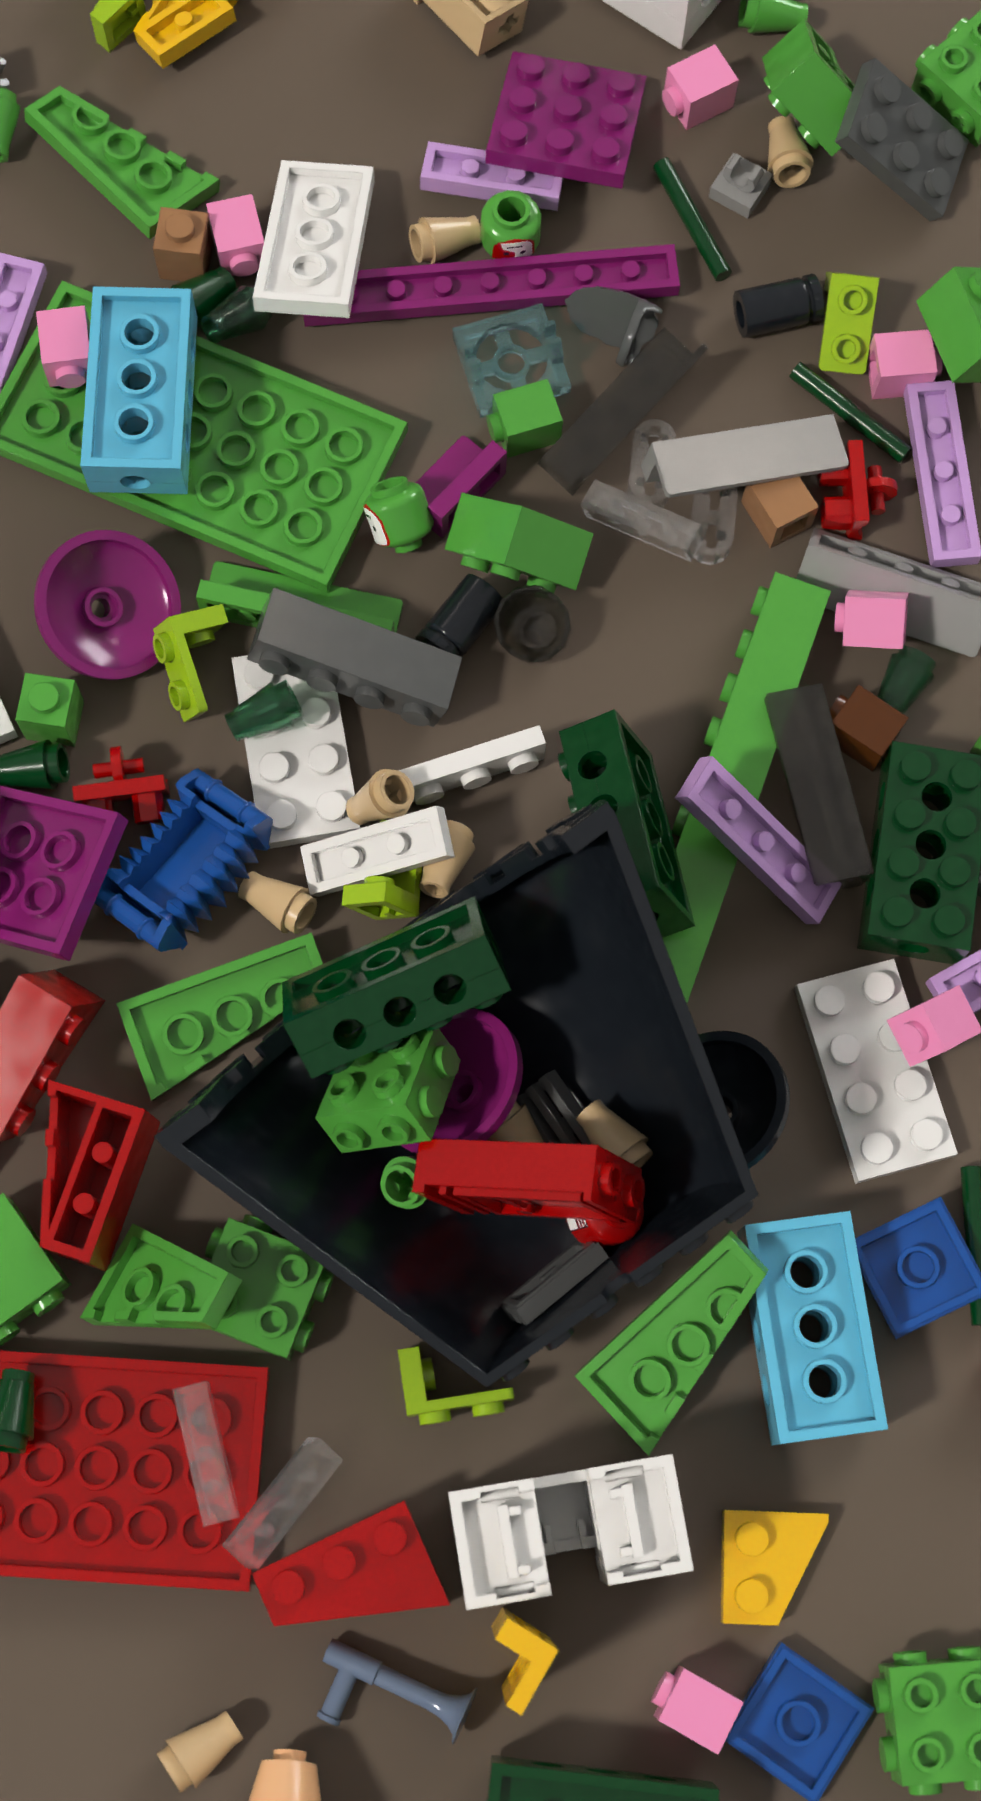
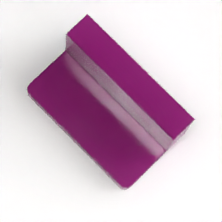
M461 436L419 478L416 483L421 485L428 502L427 508L434 521L432 531L443 539L451 529L461 493L483 497L506 474V450L493 440L484 449H481L467 436Z

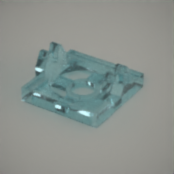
M542 303L452 328V337L480 418L492 414L493 394L506 391L492 386L484 380L485 378L497 376L502 381L509 382L512 389L527 385L525 376L528 374L530 366L546 361L547 365L544 375L538 381L548 379L554 397L571 393V383L563 363L561 337H556V323L554 320H548ZM517 329L528 332L538 339L542 346L525 350L521 346L512 343L509 330ZM494 335L498 350L494 353L492 360L481 362L476 356L479 346L488 336ZM515 353L523 358L525 365L521 371L509 374L500 369L498 360L504 354Z

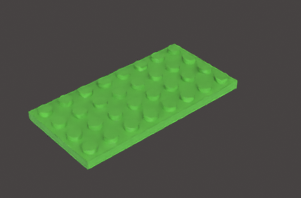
M61 281L46 310L85 305L89 321H91L92 292ZM38 325L0 392V456L326 593L329 592L366 517L363 504L371 494L370 488L384 480L408 432V422L197 336L188 494L90 492L80 467L86 383L77 388L49 386L41 363Z

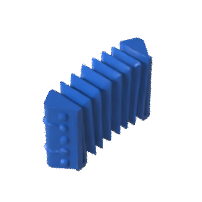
M199 768L184 775L175 784L180 801L167 799L172 813L159 812L165 826L151 823L154 837L140 836L142 849L128 847L132 859L119 856L121 869H108L94 902L104 910L105 915L112 916L134 932L138 939L145 940L160 952L178 948L183 950L188 944L184 929L199 933L195 917L213 921L209 905L227 907L223 891L239 893L235 877L250 879L244 863H259L254 849L267 851L270 848L269 840L273 819L256 808L252 801L244 800L225 787L221 780L212 778Z

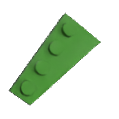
M58 86L24 108L25 122L149 239L153 238L156 234L161 207L192 211L219 192L220 179L206 171L203 175L186 166V159L172 151L165 154L147 143V136L133 128L129 130L122 129L110 122L109 114L61 86Z
M312 932L116 1003L151 1101H154L283 1013L282 982L323 964Z
M731 1230L575 1374L579 1382L648 1456L768 1272L764 1264Z

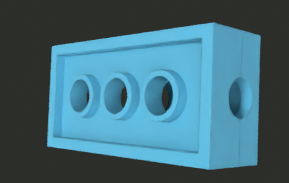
M93 286L80 464L90 492L188 494L198 319L191 289Z
M851 1211L744 1225L737 1232L738 1238L768 1269L766 1276L749 1300L748 1305L771 1446L887 1430L888 1424ZM793 1262H801L811 1270L813 1282L810 1288L800 1287L793 1281L790 1273ZM803 1315L813 1316L819 1321L822 1334L817 1343L808 1341L802 1335L799 1324ZM814 1368L823 1370L830 1378L831 1388L825 1398L817 1396L809 1386V1375Z

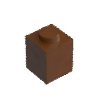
M858 685L849 699L840 694L829 709L824 719L831 724L824 740L873 772L884 757L892 741H895L909 717Z

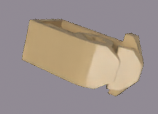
M413 0L417 5L424 1L478 57L522 32L529 0Z

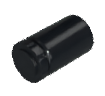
M813 273L804 275L802 278L796 277L738 290L733 295L735 320L743 338L800 326L808 322H819L824 318V295L820 282Z
M467 574L427 622L425 628L417 634L415 640L455 655L463 656L504 607V600L488 582L474 574Z

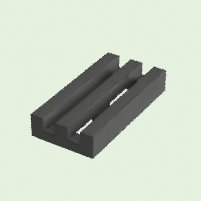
M555 1069L544 1074L538 1079V1082L532 1084L525 1090V1093L517 1097L516 1101L520 1106L526 1104L544 1143L580 1144L574 1136L576 1134L582 1144L592 1145L584 1129L576 1121L577 1116L583 1109ZM544 1091H547V1093L549 1094V1096L551 1097V1099L553 1100V1102L555 1103V1105L558 1107V1109H559L560 1112L562 1113L563 1117H561V1115L558 1113V1111L556 1110V1108L554 1107V1105L552 1104V1102L549 1100V1098L547 1097V1095L545 1094Z
M577 1240L503 1300L500 1307L511 1321L528 1325L609 1257L598 1242L580 1243Z

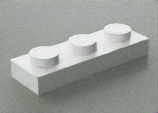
M540 725L399 771L407 775L413 784L415 792L413 802L415 801L417 805H425L439 800L444 796V791L460 786H463L466 790L475 789L490 782L491 776L509 770L511 774H521L532 770L538 766L540 760L544 759L546 741Z
M440 806L429 807L300 846L309 893L317 897L343 890V885L364 883V878L368 876L388 877L455 857L445 809Z

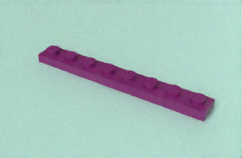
M675 244L358 270L350 318L303 315L304 325L309 327L566 305L565 299L574 291L583 287L594 286L624 291L642 299L678 296L680 280Z

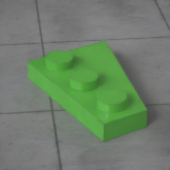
M132 1223L80 1318L93 1325L216 1330L243 1280Z

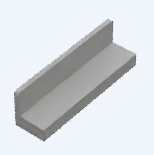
M834 414L652 442L641 464L646 483L661 481L665 496L672 498L844 470L848 466L849 460Z
M814 527L796 579L830 590L831 593L825 608L835 611L837 602L845 603V596L849 590L909 593L906 625L907 636L969 657L977 655L981 646L980 582Z

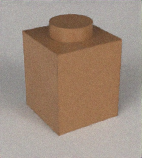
M161 207L153 245L160 279L183 282L209 272L214 242L208 213Z
M800 477L746 485L741 503L770 549L811 528L819 508Z

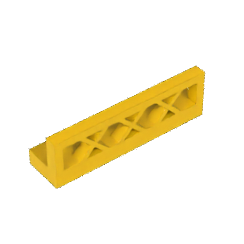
M502 1607L491 1626L494 1638L519 1654L501 1688L506 1706L522 1716L559 1650L548 1635Z

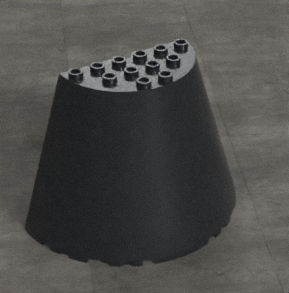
M599 800L594 805L589 804L576 813H571L552 824L545 830L548 835L535 843L538 847L537 850L534 849L529 841L519 845L498 861L473 876V881L456 892L453 890L402 927L405 928L475 896L501 950L511 990L504 993L499 1001L489 1007L478 1010L488 1012L501 1020L513 1032L519 1043L523 1059V1074L518 1096L525 1093V1090L538 1082V1079L544 1074L555 1069L583 1110L592 1102L600 1099L607 1108L648 1138L646 1144L653 1151L652 1156L641 1167V1176L645 1183V1196L643 1200L644 1220L641 1229L632 1239L618 1245L603 1248L609 1258L528 1325L511 1321L500 1307L502 1305L501 1302L577 1241L569 1230L566 1218L497 1215L492 1212L490 1214H482L475 1210L474 1214H462L429 1199H426L422 1205L414 1209H404L389 1203L384 1197L380 1186L385 1166L396 1157L414 1156L415 1154L409 1152L401 1145L341 1153L315 1119L333 1075L324 1073L311 1079L283 1025V1020L273 1027V1030L267 1033L262 1038L263 1041L255 1047V1050L260 1055L252 1063L244 1054L237 1057L188 1101L190 1105L176 1112L154 1136L163 1148L485 1387L490 1386L500 1378L507 1382L518 1376L529 1365L530 1360L528 1358L544 1347L549 1351L559 1347L571 1337L574 1332L573 1326L590 1315L592 1319H597L611 1310L619 1300L615 1292L622 1286L630 1282H634L637 1287L648 1284L662 1272L664 1268L662 1263L678 1252L684 1256L698 1249L708 1239L709 1235L707 1232L723 1220L729 1224L742 1218L754 1206L752 1200L759 1196L617 815L606 800ZM459 984L452 986L448 990L457 987ZM410 1006L401 1009L399 1012L406 1010ZM360 1028L352 1031L351 1033L357 1032ZM544 1091L545 1094L547 1095V1097L549 1098V1100L552 1102V1104L554 1105V1107H555L556 1110L558 1111V1113L561 1115V1117H563L562 1113L560 1112V1110L558 1109V1107L555 1105V1103L553 1102V1100L551 1099V1097L549 1096V1094L547 1093V1091ZM574 1134V1136L576 1137V1139L578 1140V1142H579L580 1144H582V1142L580 1141V1139L578 1138V1136H577L576 1134Z

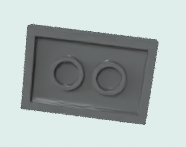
M876 58L862 64L835 140L840 147L929 221L944 216L969 141L968 138Z

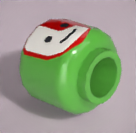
M506 190L493 195L484 205L481 211L480 239L485 251L492 258L531 256L540 243L542 215L537 203L529 195L520 191Z
M405 476L391 477L373 485L370 488L371 494L365 500L363 507L376 544L387 548L394 547L396 553H406L419 548L423 544L422 538L431 531L434 525L432 515L427 508L428 502L421 485L408 482Z

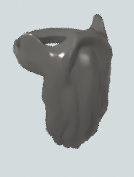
M601 286L583 287L574 291L565 299L569 318L581 332L600 339L606 345L620 348L615 361L619 366L640 368L644 365L640 349L654 337L658 327V319L655 312L662 313L663 310L660 307L630 293Z

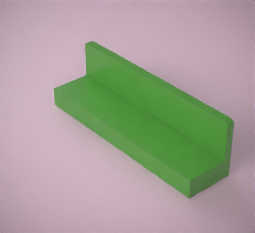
M221 561L214 563L209 581L200 580L196 594L199 609L223 604L228 622L256 628L262 609L273 588L396 633L403 609V602L400 599L331 585L329 592L326 593L286 575Z

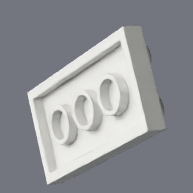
M281 160L252 297L254 311L350 318L375 181L374 166Z
M248 655L231 658L254 804L256 808L273 819L269 849L320 841L359 829L360 825L351 821L346 812V803L349 798L355 795L338 693L335 691L322 692L315 690L306 681L288 674L275 675L268 673L260 668L258 663L247 660Z
M890 959L797 984L794 991L855 1184L956 1156L958 1153L928 1061L925 1060L910 1067L887 1022L888 1019L910 1009L895 960Z

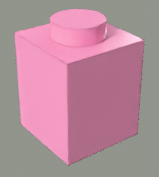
M713 45L667 68L665 88L662 91L663 102L671 116L677 115L684 128L688 130L733 108L739 79L717 46Z
M249 194L207 203L206 207L220 266L226 268L232 276L245 277L257 272L264 239L253 195Z
M85 305L36 311L41 363L49 386H60L63 388L82 386L86 383L90 336V321Z
M929 329L874 334L867 360L872 400L904 397L903 392L907 384L934 382L936 376L941 375L943 361L937 347L933 345Z
M849 590L845 596V603L837 602L835 610L834 629L835 632H843L842 646L903 649L906 640L909 593Z
M960 985L887 1020L910 1067L939 1055L981 1033V1026Z
M678 1665L674 1675L667 1671L663 1674L651 1699V1702L658 1706L654 1713V1717L658 1721L716 1754H719L744 1703L737 1697Z

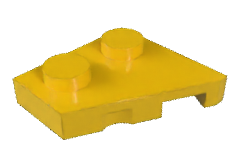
M152 0L151 9L143 14L133 30L137 43L164 69L237 20L233 7L226 0Z
M722 1510L721 1623L779 1625L829 1523V1514Z

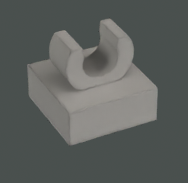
M733 153L711 185L708 198L748 219L770 187L773 174L761 166L746 160L737 153Z

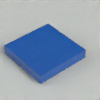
M941 1197L855 1238L861 1275L895 1340L981 1299V1271Z
M778 1642L742 1701L744 1703L725 1741L806 1800L819 1801L875 1708L782 1642Z

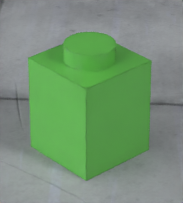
M548 379L493 394L492 414L486 415L487 425L492 440L496 443L501 442L503 449L507 451V458L561 443L563 419Z
M25 673L15 721L26 740L41 742L49 739L53 744L62 743L66 746L75 747L84 705V699L76 681Z

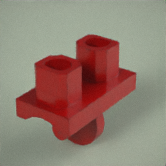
M848 440L845 448L849 460L848 466L844 470L817 474L819 486H842L843 496L823 497L820 506L821 528L846 530V537L848 539L861 541L863 538L862 527L869 524L870 521L868 503H870L872 515L884 514L885 501L895 498L898 494L897 481L893 478L882 477V467L879 465H872L867 468L868 479H866L863 440Z
M121 746L110 747V762L92 765L95 779L113 777V781L72 786L74 802L115 811L114 802L132 800L134 818L137 825L163 822L159 812H164L165 809L164 795H170L169 781L165 779L163 774L127 779L128 774L145 772L143 757L125 760Z

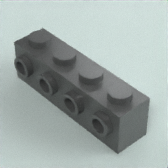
M273 588L262 609L247 660L258 663L260 668L268 673L275 675L288 674L302 679L315 690L322 692L335 691L354 698V701L362 707L369 709L382 708L401 715V718L409 724L435 727L449 708L462 657Z

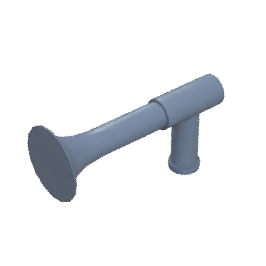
M333 1638L325 1652L323 1662L337 1668L338 1671L321 1710H318L316 1716L327 1723L339 1726L342 1712L356 1680L359 1679L372 1686L381 1687L439 1717L448 1726L452 1734V1744L454 1745L464 1726L478 1689L475 1688L471 1693L465 1695H453L438 1691L383 1665L382 1661Z

